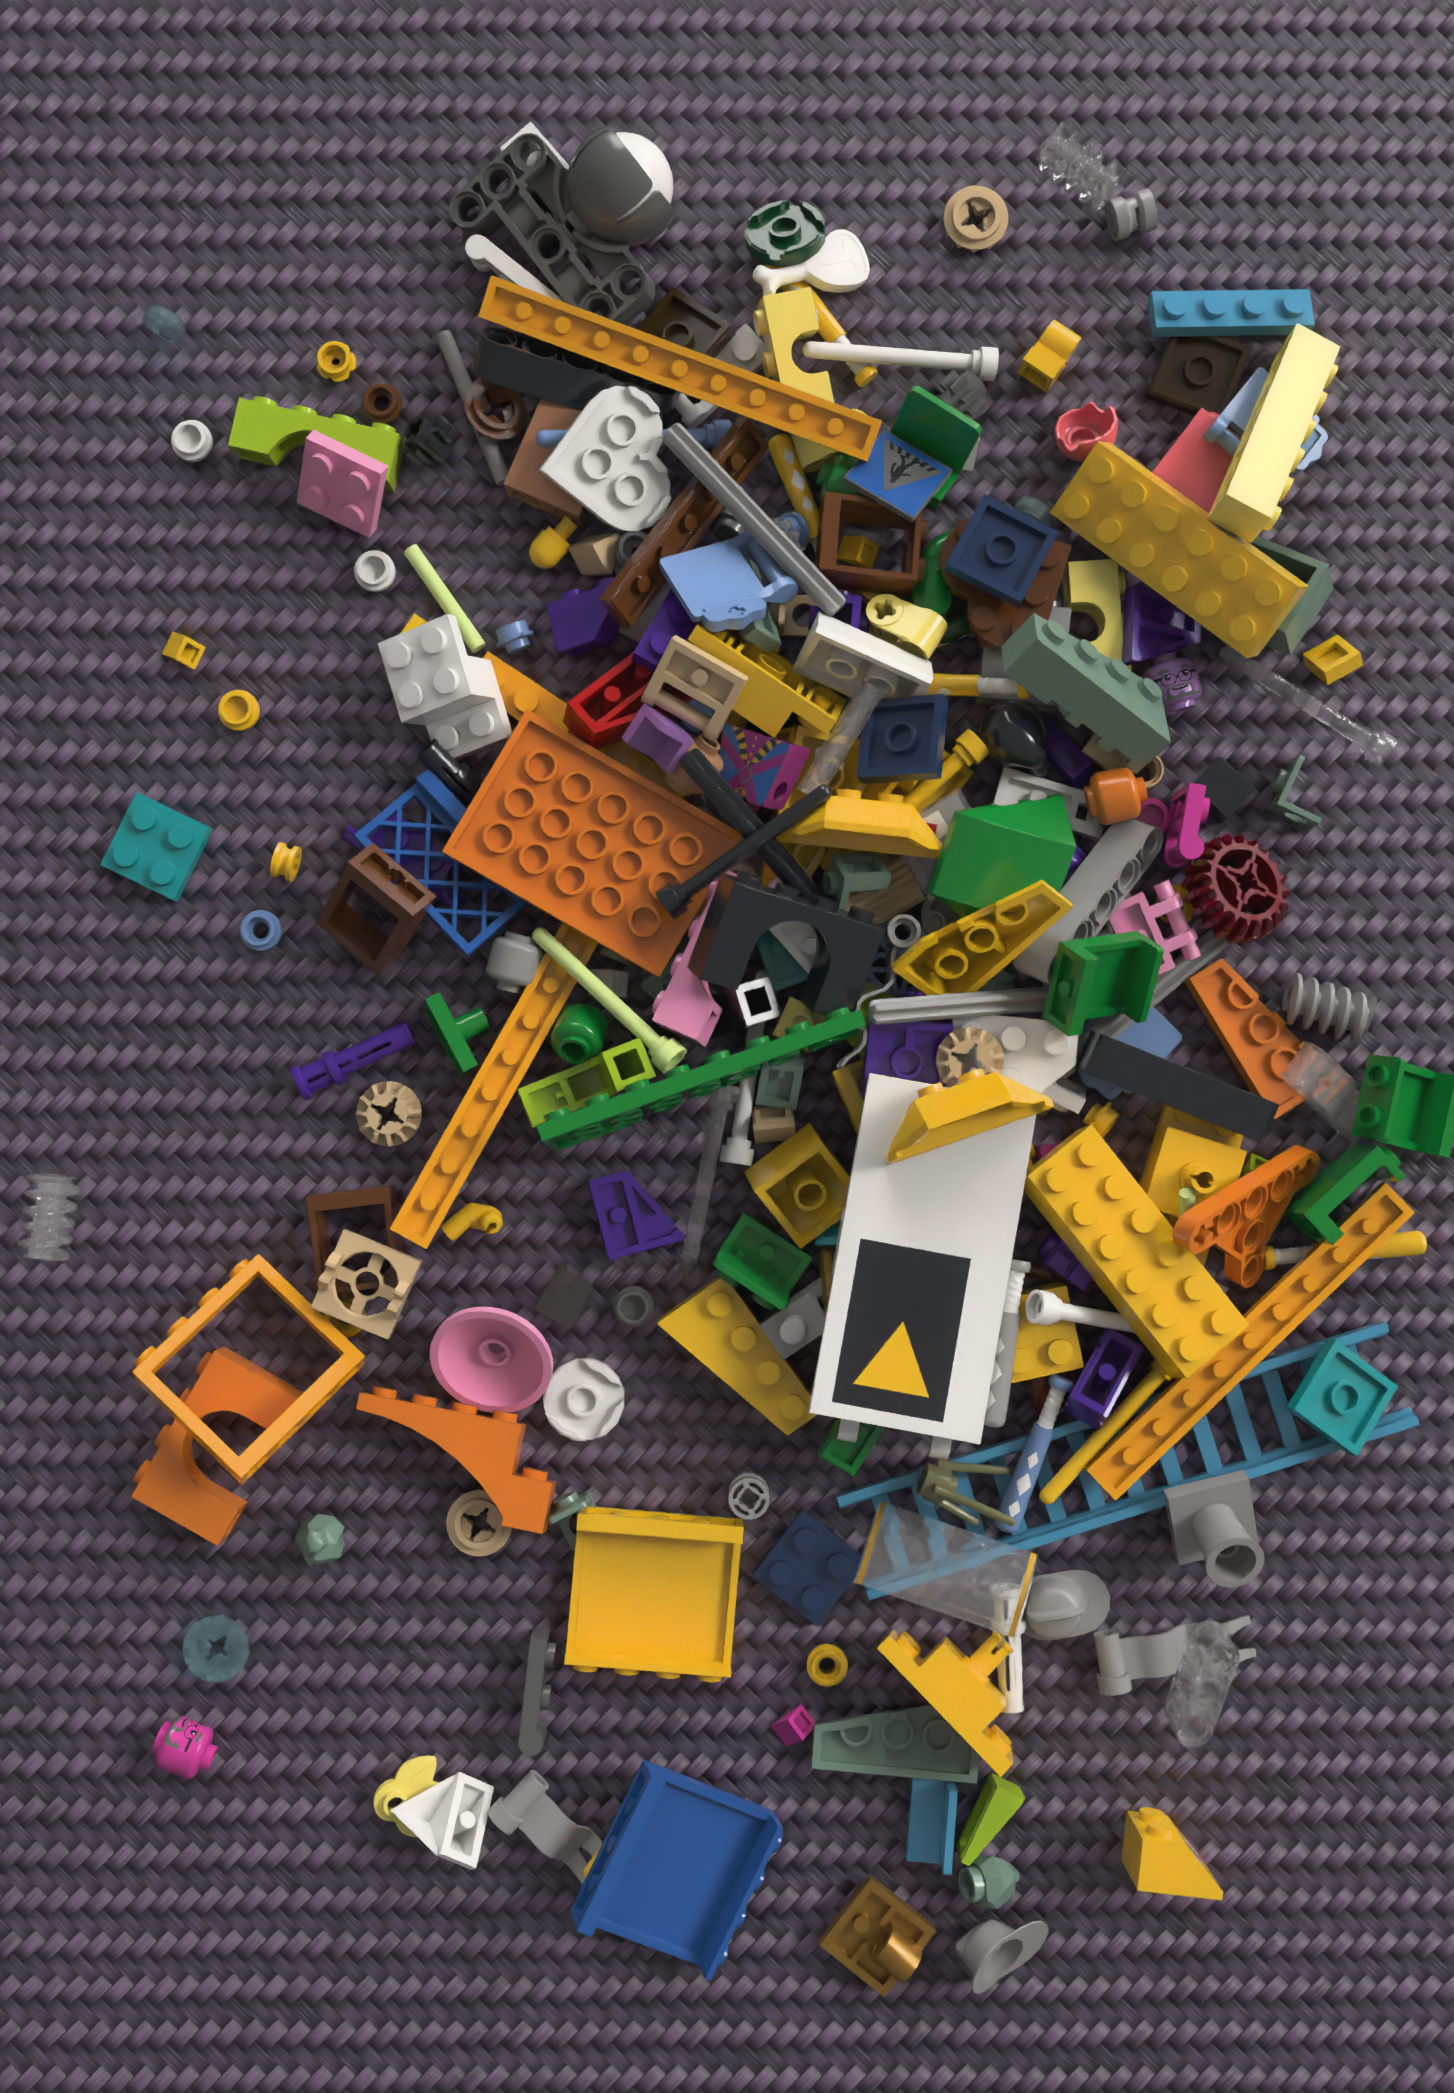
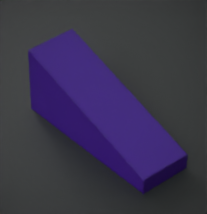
M1041 712L1049 729L1047 746L1044 750L1046 757L1050 759L1051 765L1067 784L1078 789L1094 774L1093 763Z

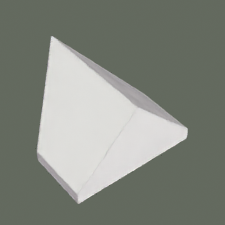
M458 1772L392 1808L390 1811L436 1856L473 1870L477 1867L494 1787Z

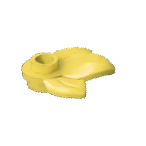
M426 1755L406 1761L399 1767L395 1778L383 1782L374 1794L373 1805L376 1814L385 1821L395 1822L401 1833L407 1836L417 1837L390 1811L396 1806L390 1807L388 1802L394 1797H399L402 1799L400 1803L402 1804L438 1784L439 1782L433 1781L437 1763L436 1757Z

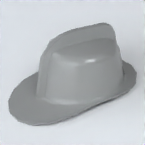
M1067 1570L1030 1578L1022 1607V1617L1027 1620V1628L1024 1633L1037 1640L1050 1641L1080 1636L1096 1630L1105 1621L1110 1610V1595L1106 1584L1096 1574L1087 1570Z
M990 1919L973 1927L956 1944L958 1956L973 1976L971 1983L972 1991L977 1994L986 1991L1000 1978L1031 1959L1047 1938V1924L1042 1921H1033L1015 1930L1003 1922Z

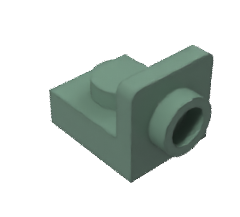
M878 852L831 854L828 871L824 872L822 878L823 891L826 896H829L831 900L838 903L836 908L846 910L850 892L889 889L892 875Z
M799 1050V1056L780 1066H769L768 1062L762 1064L755 1104L796 1111L804 1068V1050Z

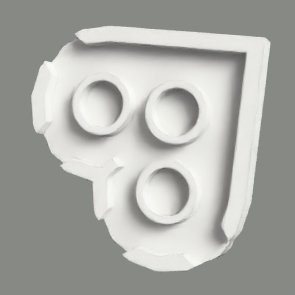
M614 386L600 391L586 404L539 471L603 523L618 531L632 532L653 526L664 515L671 501L668 471L656 456L663 441V424L659 416V407L648 394L632 386Z

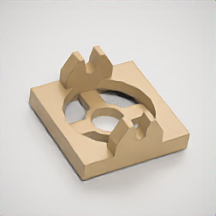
M344 1229L335 1250L330 1254L325 1263L324 1273L319 1277V1289L311 1308L389 1339L422 1260ZM373 1253L368 1266L358 1271L342 1266L346 1260L356 1254ZM385 1259L390 1262L396 1271L398 1280L396 1288L385 1284L384 1277L380 1272ZM366 1271L372 1272L379 1279V1289L375 1294L369 1296L360 1293L356 1287L357 1277ZM336 1278L351 1285V1290L355 1297L350 1309L344 1307L337 1296ZM380 1296L391 1301L388 1307L378 1314L362 1315L368 1300H373Z

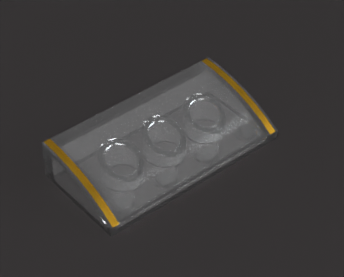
M879 1501L854 1583L1016 1638L1032 1583L1038 1554Z

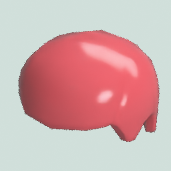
M1091 401L1081 409H1072L1061 415L1054 428V439L1061 453L1071 460L1084 462L1097 441L1114 444L1118 432V418L1115 409L1112 406H1108L1106 411H1104Z

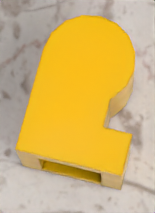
M1053 320L1035 346H1032L1023 358L1018 374L1047 393L1066 366L1065 364L1077 348L1082 337L1058 321Z

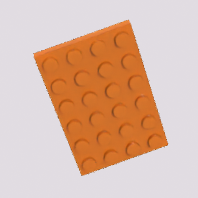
M526 709L442 852L444 855L653 976L660 978L705 901L710 885L691 897L693 902L687 905L689 910L676 919L669 915L655 892L669 882L672 885L677 881L682 884L737 845L742 836L730 826Z

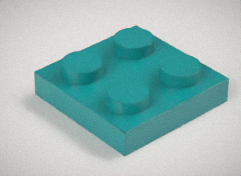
M136 792L100 865L178 902L213 829Z
M1327 1338L1286 1409L1348 1455L1358 1456L1398 1386L1339 1341Z

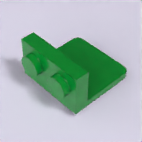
M913 386L905 398L890 433L953 469L950 477L927 504L933 510L938 508L959 477L982 433V428L977 422L922 387Z
M744 1211L718 1250L713 1265L718 1269L716 1272L717 1276L729 1285L737 1287L740 1283L754 1292L751 1297L761 1306L769 1310H773L774 1307L784 1310L788 1304L791 1290L812 1260L813 1255L803 1248L800 1249L797 1244Z

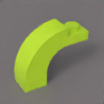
M641 1037L604 1051L582 1064L519 1088L516 1091L530 1126L534 1128L537 1127L536 1125L544 1123V1115L550 1112L568 1108L569 1113L585 1108L584 1101L605 1093L612 1097L624 1092L625 1086L643 1079L650 1080L656 1077Z

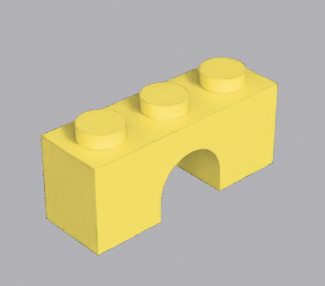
M811 287L763 296L757 304L758 310L753 311V321L757 336L763 335L766 352L762 353V365L766 378L772 377L774 381L834 403L828 371L814 374L803 372L795 365L791 354L792 345L795 341L811 338L819 330Z
M1113 559L1068 562L1062 576L1064 608H1072L1071 612L1078 611L1090 615L1098 627L1097 639L1090 643L1096 647L1098 652L1111 660L1118 659L1122 661L1124 612H1121L1120 596H1124L1126 590L1124 571H1118V563Z

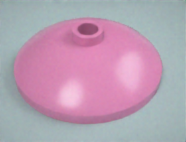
M472 1307L452 1314L438 1327L430 1346L432 1370L442 1387L458 1401L478 1406L477 1410L493 1413L494 1410L515 1412L529 1407L545 1393L553 1373L552 1353L543 1335L524 1318L500 1308Z

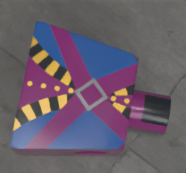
M725 723L719 754L723 760V769L720 774L756 815H758L760 806L782 810L809 756L810 749L757 731Z

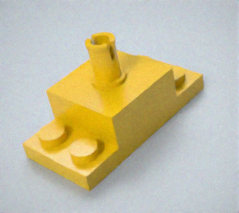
M700 621L687 639L696 647L749 677L726 720V724L746 728L748 723L751 722L775 738L793 711L799 715L798 720L803 726L814 732L821 730L828 735L837 722L847 701L825 685L793 672L794 664L775 651L768 653L754 644L746 643L738 630L725 629L720 632H710ZM723 729L718 736L720 739L722 738Z
M1164 1104L1140 1186L1174 1228L1178 1220L1179 1190L1185 1187L1194 1189L1196 1191V1205L1239 1179L1247 1151L1240 1149L1243 1135ZM1209 1248L1201 1253L1194 1254L1203 1266Z
M893 1629L881 1641L877 1649L990 1767L1002 1777L1013 1765V1752L1010 1746L1012 1741L997 1725L994 1724L991 1728L988 1725L1006 1707V1697L990 1682L988 1675L1014 1649L1005 1641L993 1653L992 1650L1003 1640V1637L994 1630L992 1635L970 1657L964 1655L945 1636L922 1659L919 1656L922 1650L919 1644L906 1631L899 1635Z

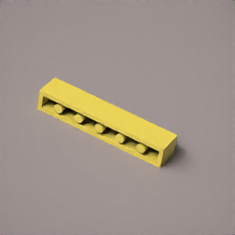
M1296 324L1277 351L1207 520L1250 543L1255 540L1263 529L1268 532L1272 529L1282 511V508L1278 507L1277 503L1284 499L1294 480L1289 477V473L1294 472L1304 456L1305 450L1300 448V446L1308 440L1316 426V421L1311 418L1316 416L1328 394L1323 391V388L1326 389L1338 370L1339 366L1334 364L1340 346L1304 326Z

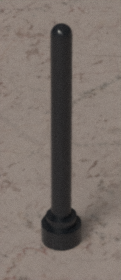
M824 784L818 786L682 884L677 881L673 885L670 882L655 892L663 907L673 919L681 916L689 910L687 905L693 902L691 897L717 880L722 872L727 873L828 801L832 796L831 788Z

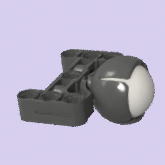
M610 126L598 129L582 142L570 162L569 169L564 167L554 152L538 135L524 133L511 142L452 198L449 206L453 222L469 236L482 235L486 237L504 222L565 303L594 314L600 307L610 306L608 319L626 326L652 303L656 293L652 279L629 249L630 247L647 243L660 235L671 223L676 213L671 206L673 196L672 172L662 151L643 136L628 132L615 133ZM540 150L541 157L539 161L533 166H527V159L530 154ZM504 179H510L507 191L497 194L498 184ZM538 195L553 213V216L549 212L545 213L536 201L539 198ZM479 206L480 211L477 218L472 222H467L466 217L469 210ZM554 242H560V249L557 255L546 259L545 253L548 246ZM588 260L598 271L603 280H601L599 277H595L593 273L590 271V269L586 266L585 263ZM640 278L641 287L639 291L634 295H626L625 289L629 281Z

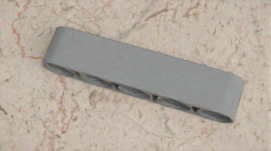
M1135 819L1112 824L1059 892L1072 903L1073 908L1014 958V968L1023 974L1050 985L1059 942L1096 937L1158 855L1163 842L1162 830Z

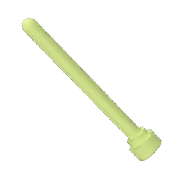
M539 927L533 931V940L637 1038L641 1037L643 1044L649 1048L648 1054L652 1057L651 1063L664 1074L679 1064L687 1052L684 1046L675 1038L669 1039L666 1035L660 1037L545 928Z

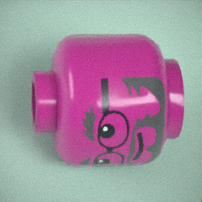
M178 1716L171 1723L164 1722L155 1739L151 1753L156 1755V1765L160 1769L185 1779H192L199 1772L200 1768L208 1771L218 1746L211 1744L213 1730L209 1726L184 1716Z

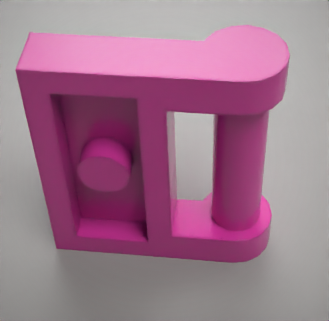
M1189 783L1172 795L1169 809L1170 824L1165 833L1162 850V861L1168 868L1177 869L1187 861L1200 857L1204 851V843L1198 836L1200 822L1205 823L1209 813L1210 799L1205 798L1206 785Z

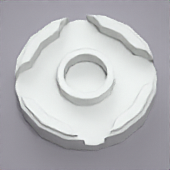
M576 1358L562 1364L552 1374L548 1388L543 1394L546 1417L549 1424L560 1435L575 1441L593 1440L606 1435L618 1423L624 1409V1388L619 1376L607 1364L593 1358Z

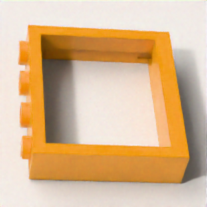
M259 1254L250 1262L244 1259L237 1264L229 1274L231 1280L220 1290L215 1287L207 1292L198 1303L200 1309L189 1319L184 1316L177 1320L167 1331L166 1335L168 1338L157 1349L153 1346L146 1349L134 1362L136 1368L132 1371L135 1381L241 1485L364 1366L365 1355L318 1310L311 1308L312 1304ZM259 1276L326 1340L341 1357L238 1457L154 1374Z

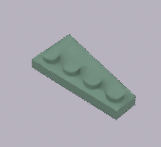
M931 1704L814 1723L811 1769L977 1784L979 1754Z

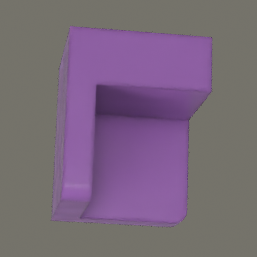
M645 703L621 737L627 745L653 758L661 769L669 774L673 773L694 741L677 721Z

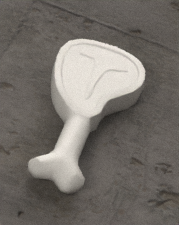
M835 230L825 238V243L820 251L809 260L780 269H769L758 265L752 274V278L762 286L763 296L775 294L780 286L802 280L823 291L842 293L856 290L862 286L868 278L870 268L864 247L859 239L847 230Z

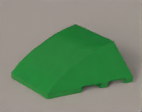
M1051 794L1047 795L1046 799L1034 801L1022 799L1018 800L1017 804L1005 806L992 804L954 811L927 892L963 918L1040 880L1045 881L1057 892H1060L1076 849L1063 796Z

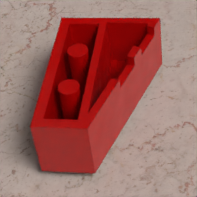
M633 653L567 702L563 723L578 739L597 750L624 741L621 737L644 704L641 698L654 672L632 661ZM665 682L663 690L686 703L694 700L691 696ZM655 704L652 707L677 722L681 721L680 718Z

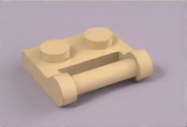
M675 635L671 638L641 701L650 707H653L655 704L704 732L703 737L714 743L749 677ZM665 682L715 710L714 715L710 717L663 690Z

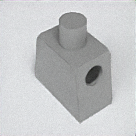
M821 1277L791 1296L784 1310L775 1307L759 1318L761 1329L782 1359L789 1357L823 1334L826 1317L817 1300L819 1299L823 1303Z

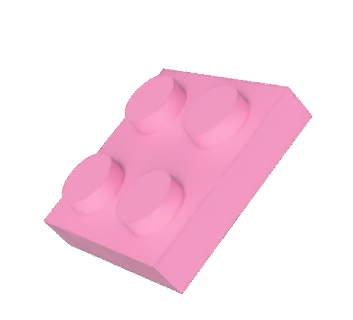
M313 430L305 440L297 503L370 538L377 529L388 465Z

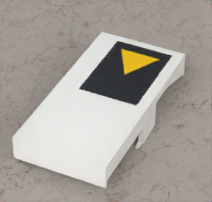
M869 1073L846 1202L839 1226L831 1273L833 1275L808 1410L809 1413L841 1418L837 1436L838 1440L856 1443L860 1422L932 1435L928 1456L948 1460L952 1439L981 1444L1036 1115L887 1166L884 1157L910 1103L919 1098L917 1090L933 1084Z

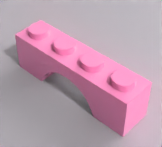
M730 871L726 873L733 876H737V874ZM719 879L710 884L706 895L708 903L702 916L698 915L693 920L688 933L690 941L684 953H679L676 956L670 970L671 981L666 991L662 990L658 994L652 1008L654 1013L652 1021L657 1025L703 1047H706L723 1009L712 997L708 982L698 979L687 966Z

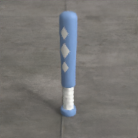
M1052 1374L1049 1377L1048 1384L1051 1386L1049 1395L1046 1398L1039 1420L1033 1424L998 1510L1014 1518L1016 1521L1015 1525L1009 1526L995 1520L996 1526L1004 1532L1015 1533L1020 1527L1055 1431L1053 1426L1061 1408V1403L1066 1392H1071L1074 1387V1382L1062 1375Z

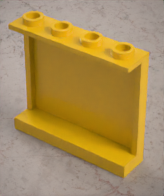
M586 1506L579 1510L577 1515L576 1545L564 1664L573 1665V1669L580 1672H595L598 1670V1667L614 1668L615 1673L627 1676L637 1675L640 1670L653 1671L656 1676L665 1679H676L680 1677V1674L697 1675L698 1680L705 1682H719L721 1677L731 1678V1654L739 1562L744 1533L743 1519Z

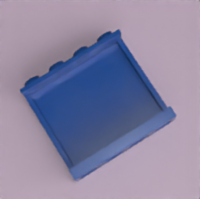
M643 1759L570 1910L576 1931L592 1937L596 1928L605 1930L699 1965L704 1978L711 1981L716 1968L722 1966L727 1957L728 1943L735 1929H739L744 1922L746 1906L753 1891H757L763 1882L764 1868L771 1854L776 1853L781 1845L783 1837L781 1823L771 1809Z

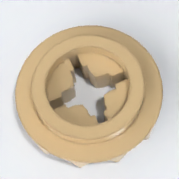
M969 186L957 191L949 199L944 211L943 220L946 236L951 237L956 243L957 248L964 247L970 249L973 253L985 248L990 250L995 243L1003 238L1007 229L1008 210L1005 202L995 191L983 186ZM968 210L973 212L976 217L987 215L982 221V232L974 224L964 226L968 222Z
M976 1027L960 1028L947 1035L938 1047L936 1066L942 1081L949 1087L960 1084L958 1076L963 1072L961 1070L963 1063L952 1054L953 1052L967 1054L970 1049H973L975 1043L978 1044L976 1059L981 1061L982 1065L987 1066V1069L982 1068L984 1075L993 1072L1001 1074L1004 1056L1002 1048L994 1036ZM973 1067L969 1072L977 1070L978 1068Z
M385 1081L370 1086L359 1098L355 1116L359 1125V1131L372 1143L390 1147L403 1144L413 1137L421 1123L422 1109L419 1099L409 1087L398 1082ZM397 1098L394 1113L399 1116V1119L404 1121L403 1124L399 1121H388L386 1125L379 1129L382 1124L380 1122L382 1115L377 1112L378 1110L374 1108V1105L388 1107Z
M480 1488L463 1493L450 1507L446 1521L447 1532L452 1543L460 1551L471 1556H487L497 1552L509 1539L512 1528L501 1526L503 1517L486 1491ZM485 1508H488L486 1521L492 1528H482L480 1532L476 1533L475 1537H472L474 1522L469 1519V1516H478L481 1511L483 1512Z

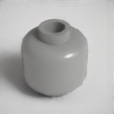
M506 931L504 937H496L493 940L486 972L491 978L498 980L496 988L520 994L522 986L526 987L532 983L539 963L544 956V950L536 945L537 943L532 937Z

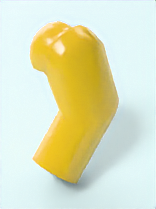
M472 1202L466 1204L445 1221L441 1228L452 1241L456 1240L469 1228L486 1231V1234H495L502 1228V1214L493 1206Z

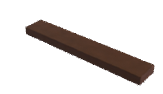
M739 416L710 455L740 486L769 446L750 418ZM693 475L599 598L600 602L621 628L631 629L667 582L659 569L660 559L691 550L724 507L695 475Z

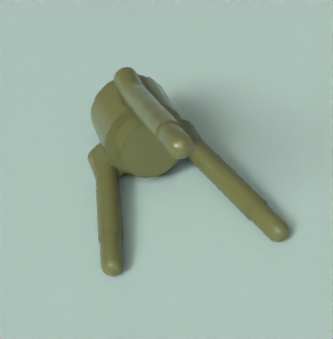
M939 1458L936 1465L927 1462L923 1467L916 1489V1494L923 1496V1500L937 1504L973 1526H977L979 1520L950 1501L1009 1526L1015 1525L1016 1521L1014 1518L957 1493L958 1478L952 1476V1471L1008 1475L1010 1472L1008 1467L951 1462Z

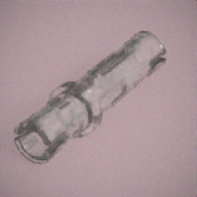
M864 680L860 681L854 695L846 705L827 740H825L821 748L817 747L813 753L815 759L797 786V790L807 795L820 785H829L837 771L842 772L846 765L843 761L848 755L849 750L857 740L873 710L884 696L880 689Z

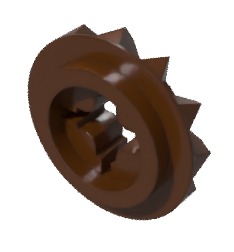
M481 379L473 383L465 393L462 410L465 411L467 416L466 425H472L478 431V437L487 436L492 438L494 443L503 439L511 441L523 429L527 419L525 402L518 391ZM489 405L493 409L505 407L498 418L495 415H484Z

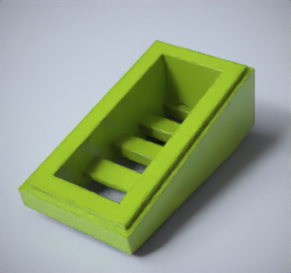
M993 1773L988 1776L956 1844L960 1860L963 1864L970 1866L1023 1804L1025 1797L1018 1785Z

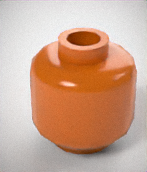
M1126 766L1097 772L1091 776L1089 785L1084 786V796L1091 819L1097 817L1102 825H1111L1137 818L1141 812V802L1148 801L1143 777L1135 778L1133 772Z

